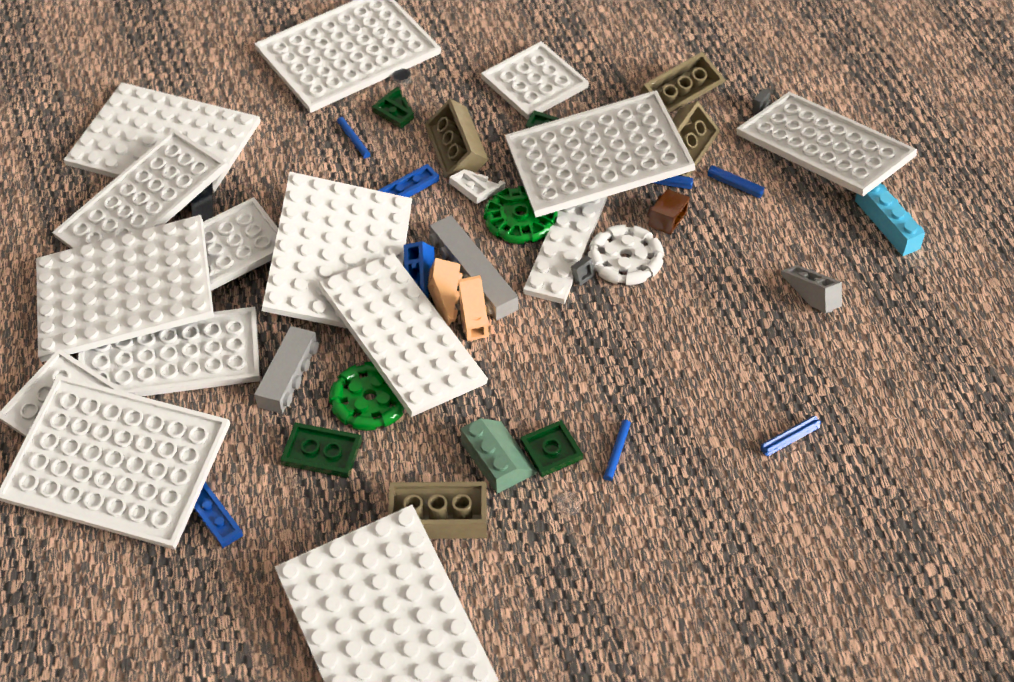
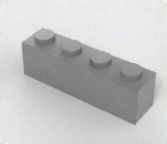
M290 326L254 394L257 407L283 414L286 406H290L294 390L300 387L301 377L304 371H308L312 355H315L318 351L319 342H317L315 332Z

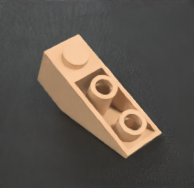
M435 258L430 268L427 287L437 312L446 324L450 326L457 318L458 310L455 309V304L458 303L460 297L457 287L459 286V279H462V273H459L460 264Z
M481 276L459 279L461 322L467 341L489 337Z

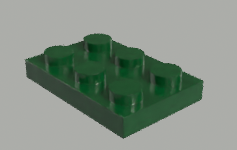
M295 422L280 459L281 465L349 478L362 442V436Z

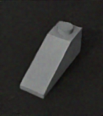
M799 265L781 270V275L811 307L820 310L822 313H830L842 306V282Z

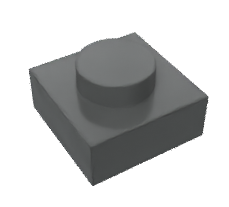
M763 88L755 97L752 108L753 114H758L770 105L769 90Z
M588 256L583 257L571 266L574 283L579 286L595 276L592 258Z

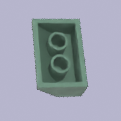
M480 418L460 428L461 444L496 494L537 473L536 468L501 421Z

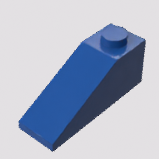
M423 241L404 244V268L428 298L429 272L435 260L434 247Z

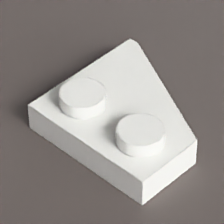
M466 169L449 177V184L475 204L505 189L506 184L501 180L498 184L488 181V176L475 174Z

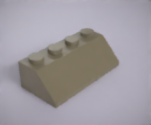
M700 52L645 83L639 95L657 90L670 114L723 84L726 79L706 55Z
M449 98L425 123L446 179L464 169L476 173L488 161L467 107Z
M698 101L681 107L672 119L695 163V167L720 132V129ZM693 171L680 174V176L689 177Z
M486 481L390 482L388 515L413 505L429 539L487 538Z

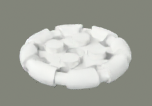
M626 224L608 227L603 233L599 232L590 242L588 257L592 258L594 270L599 273L598 275L602 279L614 284L626 283V285H636L645 282L649 277H654L659 272L663 264L664 250L658 238H653V234L648 230L635 225L634 228L626 227ZM629 254L631 257H621L620 255ZM619 271L627 272V275H621Z

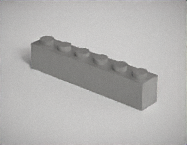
M452 215L430 225L429 240L431 244L439 248L443 259L460 264L459 273H462V279L481 276L486 313L488 315L491 314L497 321L518 310L517 294Z

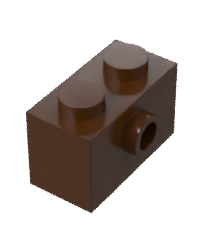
M667 189L662 196H658L655 205L650 206L647 213L649 218L648 227L671 235L686 215L690 197Z

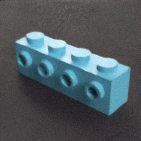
M880 183L864 196L856 194L855 202L902 256L921 248L925 236L923 228L915 222L910 213L890 194L885 185Z

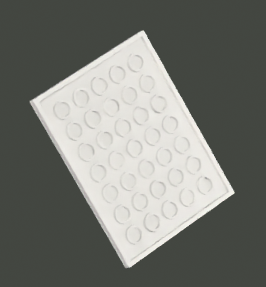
M353 0L254 43L258 53L310 113L392 76L399 69H408L441 54V47L395 0Z
M121 82L65 157L64 163L67 166L116 178L170 131L175 129L227 163L228 169L213 181V190L215 192L259 125L260 117Z
M657 90L505 135L535 217L695 170V163Z
M290 172L261 311L347 328L319 289V281L393 253L403 265V245L406 244L412 198Z
M201 215L36 258L38 358L41 362L48 361L58 349L71 355L214 317L204 225Z
M58 375L0 487V501L175 550L230 426L229 419Z
M413 505L275 566L324 682H498L489 659Z

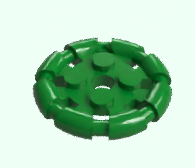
M517 186V188L513 189L508 187L492 196V200L487 202L483 213L487 229L495 237H501L505 242L512 244H524L527 241L534 243L543 239L549 232V228L555 225L558 211L535 217L524 186ZM519 211H522V212H524L525 214H523V215H518V214H516V213L519 212ZM527 230H529V232H530V233H524V234H523L522 231H527Z
M364 362V365L357 367L355 364L347 368L337 376V382L332 383L329 392V403L333 406L331 410L335 417L344 425L349 424L353 426V429L372 431L381 426L388 427L403 416L405 408L372 362ZM367 373V377H359V375ZM345 385H348L349 389H345L343 387ZM368 394L376 395V397L372 400H366L364 398ZM356 413L361 414L360 416L354 417Z

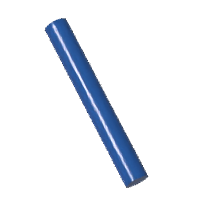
M339 117L337 123L365 159L370 157V152L343 117Z
M622 420L603 477L605 480H613L631 422L628 420Z

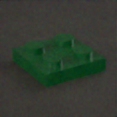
M562 420L520 437V443L541 477L583 460L582 451Z

